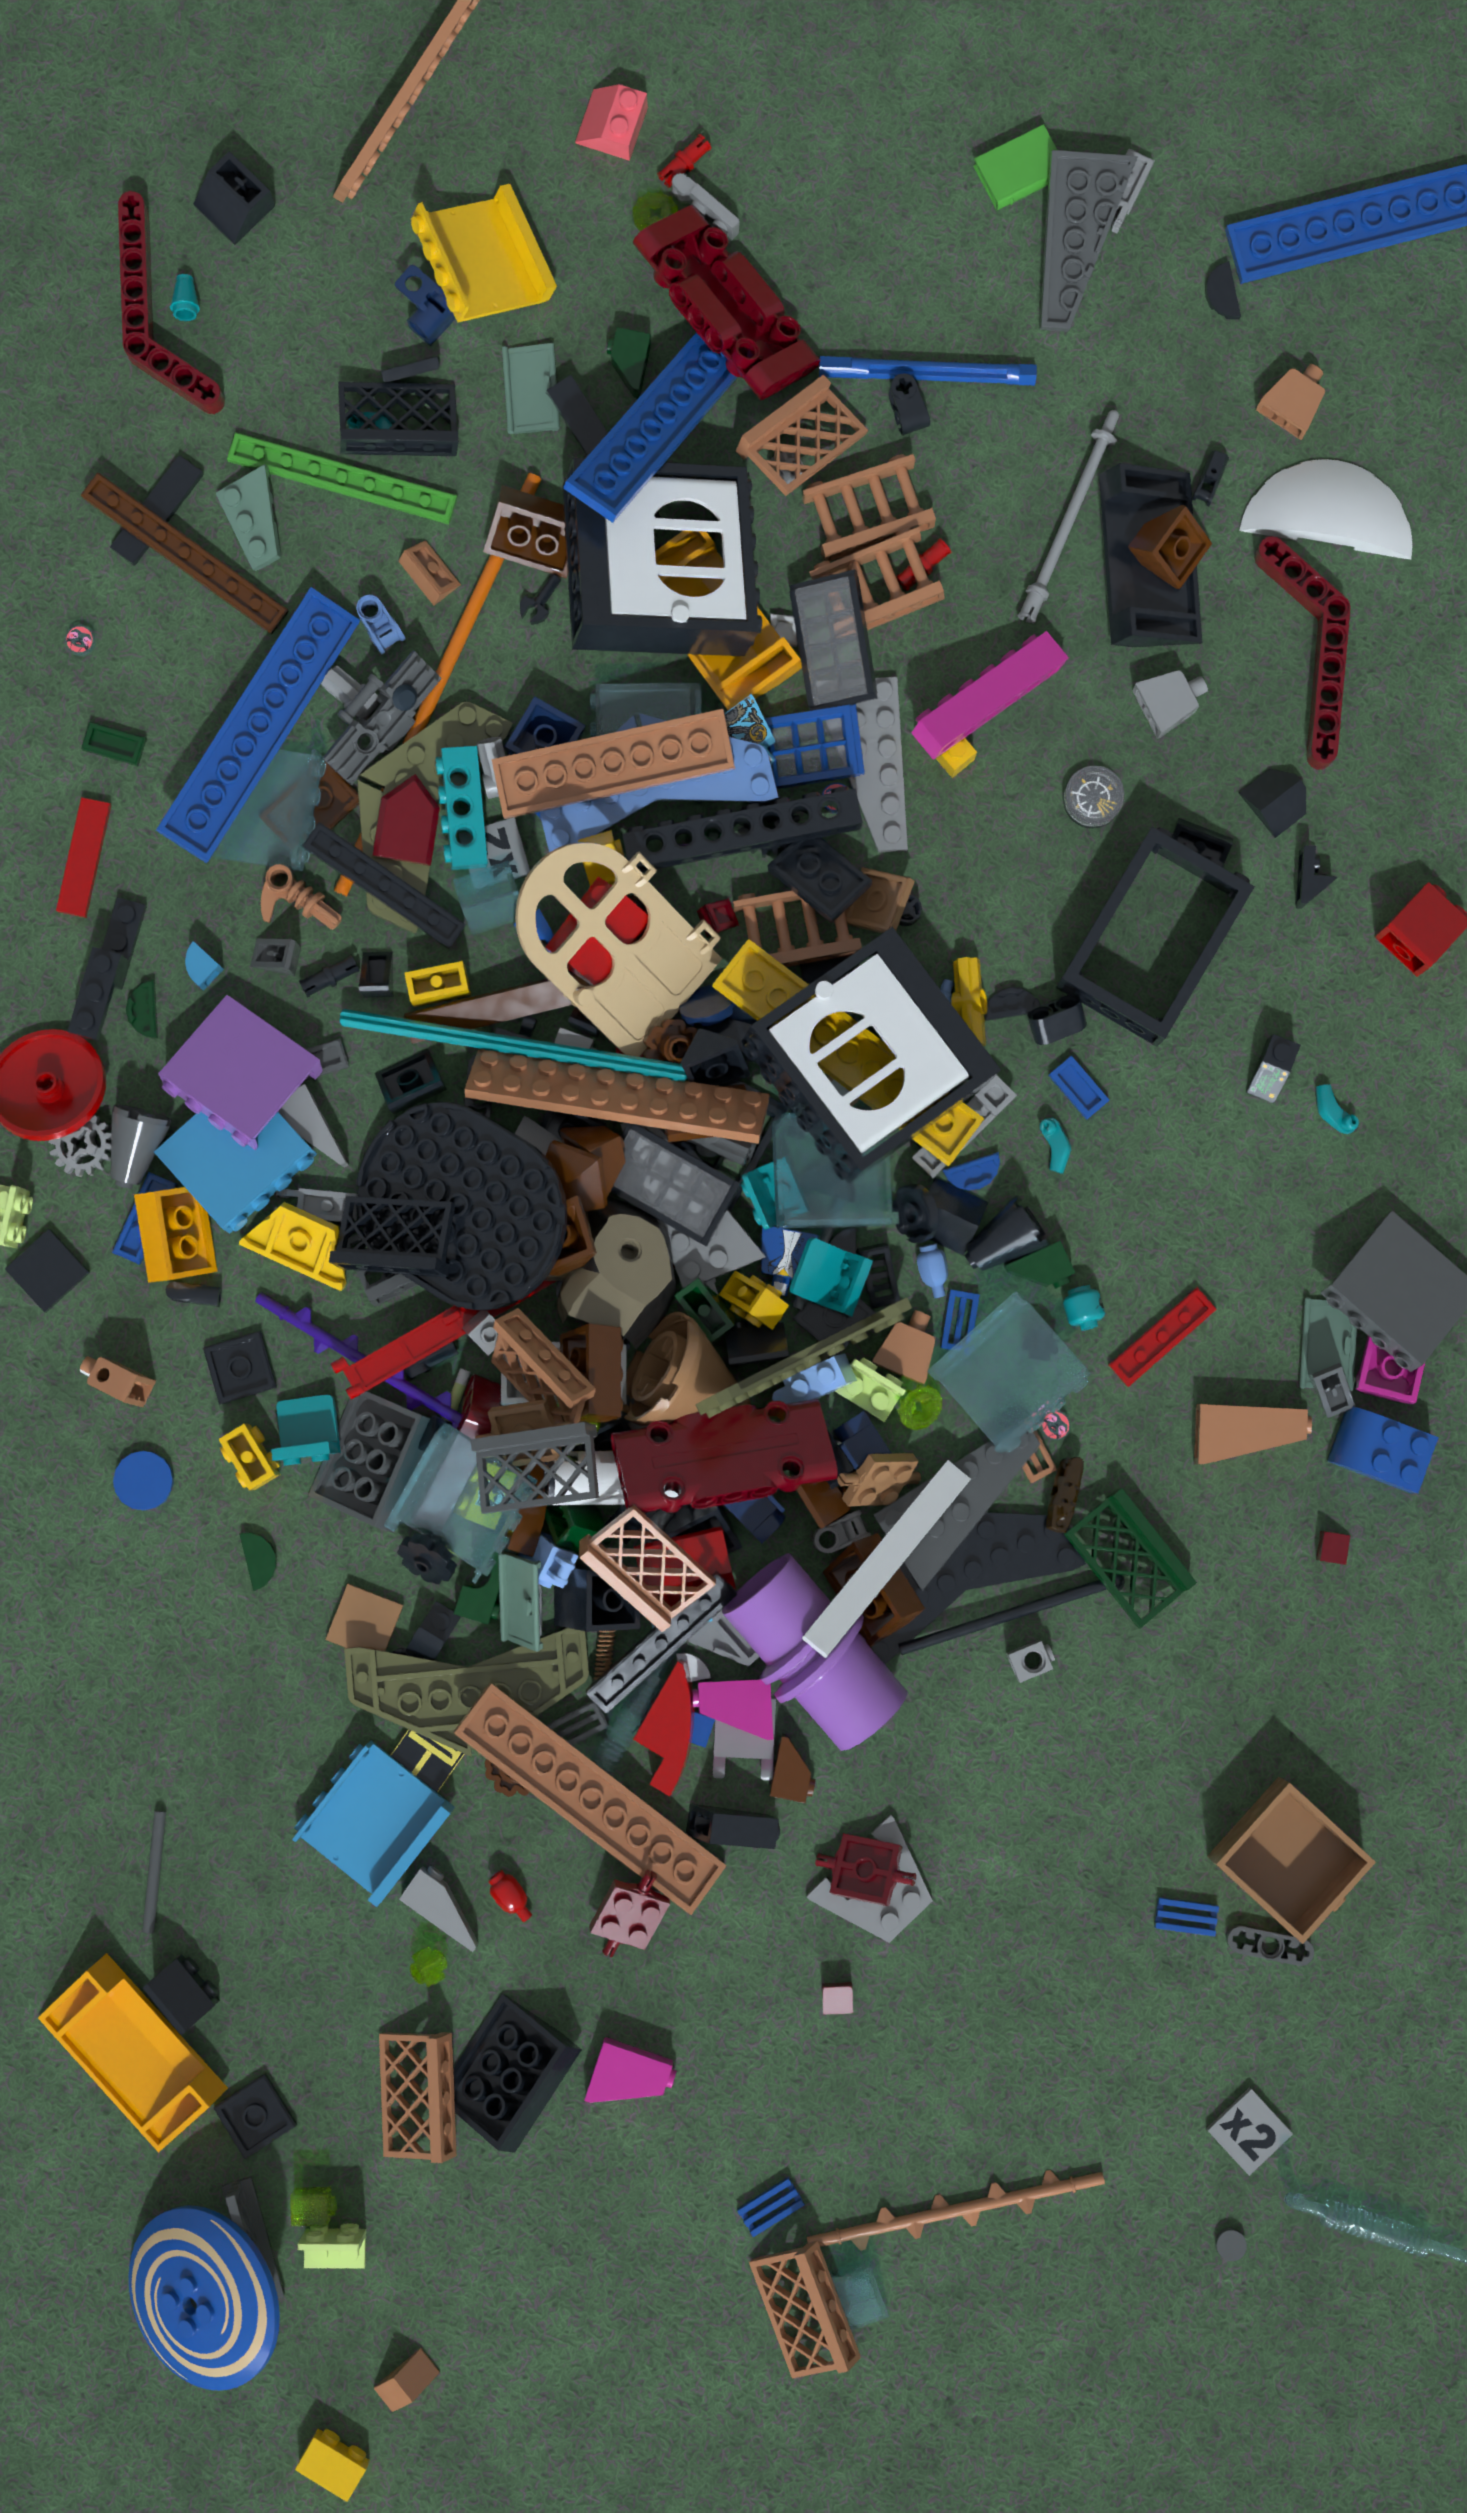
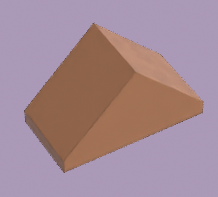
M420 2348L374 2387V2390L389 2409L394 2412L412 2403L440 2371L422 2348Z

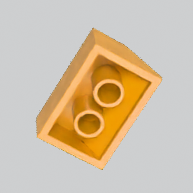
M185 1187L134 1195L148 1283L217 1272L208 1212Z

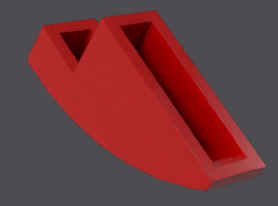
M683 1659L676 1663L633 1739L664 1758L650 1785L668 1796H671L685 1769L690 1754L694 1728L693 1686L687 1662Z

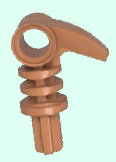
M276 864L268 869L261 895V913L264 922L270 923L276 901L282 898L288 903L295 902V908L298 910L303 908L302 915L308 919L314 916L329 929L334 930L340 924L342 916L323 902L324 894L321 892L313 894L314 889L311 886L305 888L306 883L303 880L297 882L289 868L284 865ZM278 875H288V881L284 886L277 887L274 885V880Z

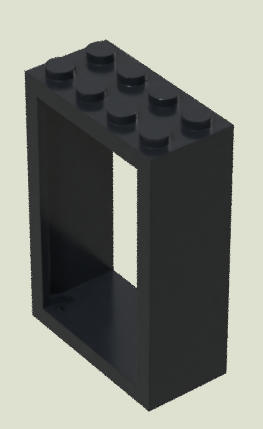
M1151 827L1056 986L1057 989L1067 995L1079 996L1081 1003L1156 1047L1166 1039L1255 887L1250 884V879L1238 872L1234 874L1224 869L1225 865L1219 860L1209 857V859L1198 854L1199 850L1195 846L1186 842L1181 844L1173 839V835L1169 831L1161 827L1157 829ZM1151 851L1154 854L1158 853L1228 894V897L1234 898L1164 1018L1156 1017L1155 1019L1084 978L1085 974L1081 972L1086 960Z

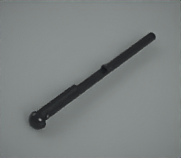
M1116 1574L1115 1586L1121 1591L1125 1585V1578L1123 1575ZM1096 1580L900 1643L898 1647L901 1655H905L1104 1591L1107 1588L1100 1580Z

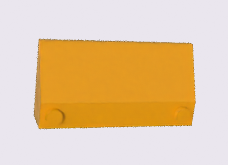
M683 530L655 551L657 565L724 568L723 559L717 552L714 541L704 531ZM658 576L668 588L678 594L689 597L708 595L717 590L723 583L722 579ZM758 606L757 613L762 617V630L755 637L754 645L750 646L745 656L687 654L728 711L750 694L756 699L779 686L802 669L801 659L784 637L780 638Z
M107 1953L38 2017L158 2153L204 2113L228 2089Z

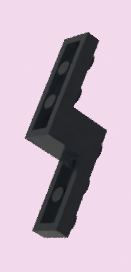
M117 897L102 949L92 947L67 1031L70 1034L99 1041L114 988L123 989L146 912V905Z

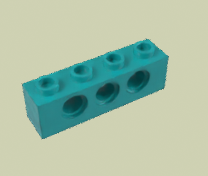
M477 746L441 748L440 757H435L437 775L442 774L443 786H438L439 804H445L446 815L441 816L442 833L448 834V845H443L445 863H450L451 870L486 868L488 860ZM456 772L462 773L466 777V783L462 786L454 785L450 780V776ZM456 802H464L468 805L469 812L466 815H458L454 812L453 805ZM459 831H466L471 835L472 841L467 845H462L457 842L455 835Z

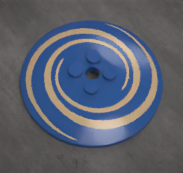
M179 2206L169 2209L152 2219L144 2227L134 2244L128 2275L133 2312L145 2340L155 2355L169 2370L192 2385L219 2391L237 2388L257 2376L269 2362L279 2333L280 2312L278 2295L265 2259L251 2238L236 2223L214 2210L200 2206ZM190 2297L196 2302V2309L192 2306Z

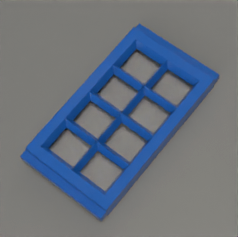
M856 704L765 718L775 739L774 744L767 749L775 759L771 767L777 789L865 774Z

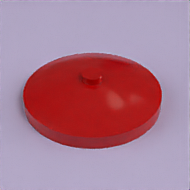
M57 1029L36 1031L17 1039L0 1054V1123L12 1134L33 1141H48L62 1138L84 1126L100 1107L106 1090L105 1067L96 1050L81 1036Z

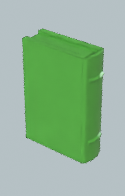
M1044 124L974 159L976 164L973 167L996 211L1008 205H1013L1014 202L1048 186L1050 153L1052 150H1057Z

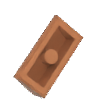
M426 540L404 550L399 559V563L433 605H436L461 585Z

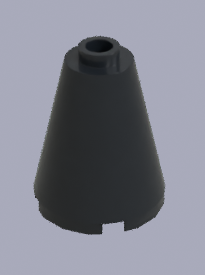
M1016 1195L966 1246L968 1253L965 1254V1257L973 1269L979 1267L984 1271L1050 1245L1049 1239L1042 1240L1041 1237L1046 1233L1028 1206L1023 1208L1022 1205L1018 1204L1022 1201L1020 1196Z

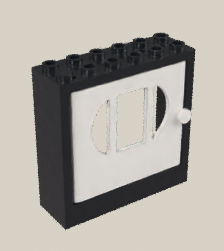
M573 457L562 488H564L566 480L586 458ZM664 463L614 523L563 489L572 650L722 656L746 655L750 646L754 645L755 637L762 630V617L757 613V606L760 602V589L755 586V579L758 575V562L753 559L756 535L751 531V524L754 520V508L749 504L752 481L747 477V467ZM691 501L709 509L719 521L656 518L654 515L661 507L668 503ZM654 529L720 532L722 535L724 568L657 565ZM658 576L722 579L723 583L717 590L708 595L689 597L678 594L668 588Z
M893 927L755 1022L741 1041L743 1044L742 1049L750 1060L756 1061L761 1068L760 1073L768 1084L775 1086L779 1092L778 1096L782 1104L786 1108L793 1110L797 1116L796 1120L800 1128L804 1132L811 1134L819 1153L830 1159L837 1177L842 1181L845 1180L848 1185L981 1090L1001 1071ZM836 1012H853L864 1017L816 1053H810L809 1045L812 1031L824 1017ZM869 1026H873L896 1059L846 1095L841 1096L817 1063ZM898 1068H903V1086L899 1095L892 1103L877 1110H860L850 1106L852 1101ZM968 1079V1082H966L961 1087L952 1092L950 1095H948L943 1100L938 1102L932 1108H930L921 1116H919L914 1121L909 1123L907 1126H905L892 1137H890L885 1142L880 1144L867 1155H865L864 1157L862 1156V1154H864L870 1148L875 1146L881 1140H883L888 1135L897 1130L899 1127H901L906 1122L911 1120L913 1117H915L928 1106H930L935 1101L940 1099L942 1096L951 1091L964 1080Z

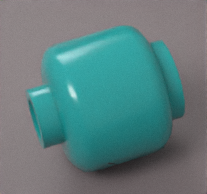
M1090 1285L1067 1291L1068 1296L1064 1298L1063 1305L1068 1323L1071 1326H1080L1081 1331L1098 1327L1097 1321L1105 1316V1309L1099 1291L1091 1289Z

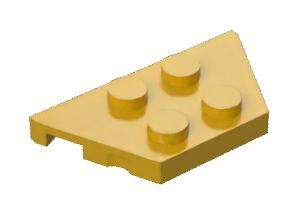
M286 1202L281 1204L239 1241V1245L339 1291H342L346 1286L345 1270L329 1263L330 1251H336L339 1238L338 1226Z

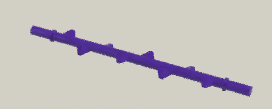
M262 1292L257 1296L255 1300L257 1304L279 1316L280 1320L284 1319L313 1337L314 1352L317 1354L327 1348H331L354 1363L366 1357L358 1351V1337L353 1334L341 1341L313 1324L309 1307H305L295 1313L290 1310L289 1306H283ZM404 1370L385 1380V1382L406 1394L407 1409L413 1410L423 1404L451 1421L453 1435L462 1414L451 1408V1393L446 1391L434 1398L404 1379Z

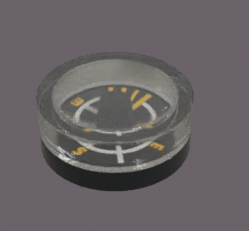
M1102 766L1084 767L1071 777L1063 795L1065 811L1073 822L1082 827L1092 829L1103 827L1112 822L1119 813L1124 802V787L1119 777L1110 769Z

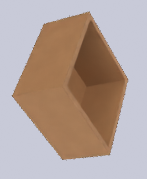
M1280 1777L1271 1784L1207 1856L1302 1944L1332 1911L1335 1912L1346 1900L1345 1896L1376 1863L1291 1783Z

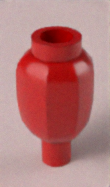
M500 1870L488 1880L491 1885V1896L505 1912L516 1913L522 1922L527 1921L532 1916V1913L526 1907V1894L514 1876L505 1874L503 1870Z

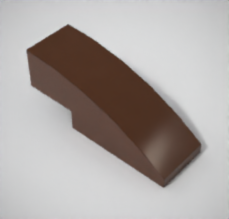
M536 1464L527 1478L538 1486L543 1480L544 1469ZM521 1465L519 1471L523 1472L527 1465ZM523 1482L514 1495L521 1501H527L534 1492V1489ZM540 1494L537 1497V1499L543 1498ZM510 1499V1501H509L508 1503H515V1502H514L512 1499ZM547 1505L504 1511L503 1514L508 1517L498 1545L533 1557L540 1538Z

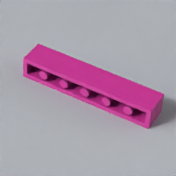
M1047 631L1039 637H1036L1035 634L1030 636L1021 645L1022 649L1017 652L1014 649L1010 650L1001 658L1000 661L1002 663L996 667L994 664L989 665L980 673V678L975 682L972 678L969 679L958 689V694L952 696L951 693L946 695L938 702V708L933 711L928 708L916 718L917 725L911 733L933 760L1061 669L1069 657Z

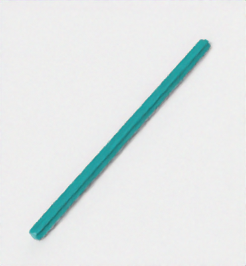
M343 1009L340 1014V1023L345 1027L602 1069L606 1068L626 1073H638L657 1078H669L681 1082L687 1079L682 1064L348 1009Z

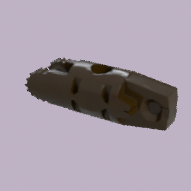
M1073 1457L1071 1460L1064 1458L1060 1461L1048 1504L1046 1528L1058 1533L1067 1532L1075 1511L1084 1469V1461L1081 1457Z

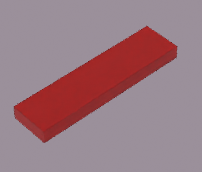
M81 797L56 911L59 913L87 918L112 806L110 803Z
M1196 1287L1108 1366L1129 1387L1217 1309Z

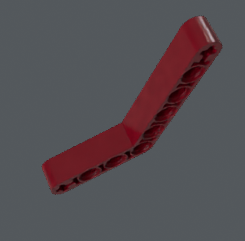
M135 191L125 192L118 201L122 339L124 351L133 365L205 413L216 414L225 405V398L219 385L154 341L149 211L139 193ZM133 207H135V208H134V216H135L136 220L132 218L131 213H130V212H133ZM133 235H141L136 241H129ZM134 263H142L139 268L130 269ZM137 290L143 291L140 296L131 297L133 292ZM138 318L144 319L141 324L132 325L134 320ZM139 346L145 347L141 353H133L135 348ZM168 362L166 368L162 370L156 369L160 363ZM192 378L188 385H180L183 379ZM203 393H205L206 395H208V396H210V397H207V398L205 399Z
M1270 536L1263 539L1257 548L1254 556L1255 563L1318 619L1306 756L1307 762L1312 768L1322 770L1327 768L1338 754L1350 603L1344 595L1281 539ZM1272 550L1274 555L1272 554L1268 557L1265 552ZM1281 559H1283L1284 561L1282 562L1281 566L1278 567L1276 564L1279 563ZM1291 568L1295 570L1297 577L1291 578L1287 576L1285 569ZM1306 588L1316 589L1319 597L1310 596ZM1328 607H1336L1340 611L1341 616L1335 617L1331 615ZM1326 635L1336 637L1338 645L1329 644L1326 640ZM1329 663L1333 665L1336 673H1327L1323 668V664ZM1321 692L1330 693L1333 697V702H1325L1321 697ZM1318 721H1327L1331 730H1322L1318 725ZM1323 741H1326L1323 745V754L1327 755L1325 759H1322L1321 754L1317 753L1322 747Z

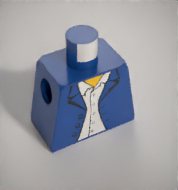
M762 1227V1251L767 1257L761 1259V1274L773 1276L771 1286L782 1292L781 1296L787 1297L790 1280H793L807 1240L811 1237L818 1239V1235L778 1227H771L765 1230Z

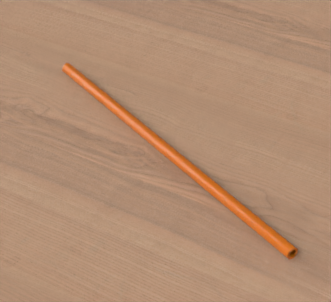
M528 473L520 491L535 495L541 478L533 473ZM490 554L436 670V673L442 679L420 704L414 717L415 724L407 732L402 744L426 728L502 566L503 558ZM361 833L354 845L360 851H362ZM340 875L334 891L347 897L353 882Z

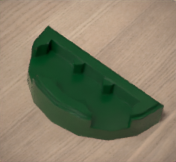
M155 980L142 982L133 991L131 996L128 997L126 1014L129 1023L137 1032L146 1037L158 1039Z
M240 1533L253 1591L265 1587L273 1578L277 1569V1554L272 1544L263 1536L255 1533Z

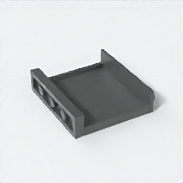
M1390 1211L1374 1226L1375 1230L1332 1283L1323 1289L1320 1294L1326 1298L1327 1303L1331 1307L1345 1314L1354 1327L1362 1329L1369 1335L1377 1347L1385 1349L1393 1356L1395 1362L1400 1367L1412 1372L1426 1362L1466 1311L1467 1275L1395 1212Z

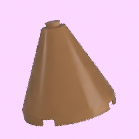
M674 1312L664 1317L648 1336L653 1340L645 1353L639 1350L636 1351L626 1372V1395H629L630 1399L634 1398L635 1404L632 1405L630 1402L629 1407L627 1404L623 1405L622 1411L628 1414V1416L624 1417L626 1420L639 1426H648L654 1421H664L669 1424L682 1416L699 1413L695 1404L738 1382L695 1319L682 1312ZM748 1398L732 1407L750 1405V1399Z

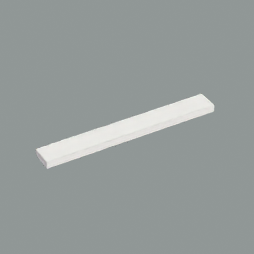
M947 1460L802 1639L826 1658L971 1478Z

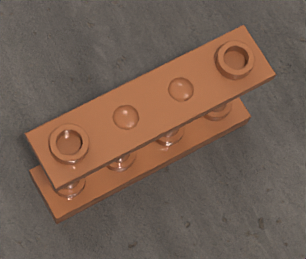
M904 454L896 455L889 459L887 463L824 484L822 481L814 482L803 490V503L807 504L814 501L827 538L821 546L823 561L831 562L895 537V533L903 528L911 527V529L919 527L920 532L934 528L936 517L933 509L924 511V508H920L908 474V470L914 469V454L909 456ZM895 474L909 509L907 516L900 519L892 516L880 479ZM868 483L882 520L879 526L870 529L868 526H865L853 492V488ZM838 493H842L854 527L852 535L843 538L837 534L825 499Z
M911 527L903 528L895 533V537L832 563L830 561L821 562L814 566V570L809 572L811 580L848 570H857L867 631L945 599L940 580L935 583L929 581L914 543L921 541L919 527L911 529ZM904 548L918 583L917 590L908 594L901 591L887 554ZM875 559L878 562L891 595L890 601L881 605L874 603L860 567ZM839 591L828 594L834 612L845 609ZM848 615L835 620V624H833L835 638L856 633L853 616Z
M793 891L756 897L754 893L738 896V900L733 901L734 912H744L748 939L761 949L762 944L755 908L772 905L780 948L777 949V953L769 955L785 967L850 956L862 948L860 938L853 939V936L849 935L845 911L835 920L838 936L835 938L836 942L824 944V941L820 940L815 909ZM801 900L809 942L806 943L807 947L795 949V946L791 945L784 903Z

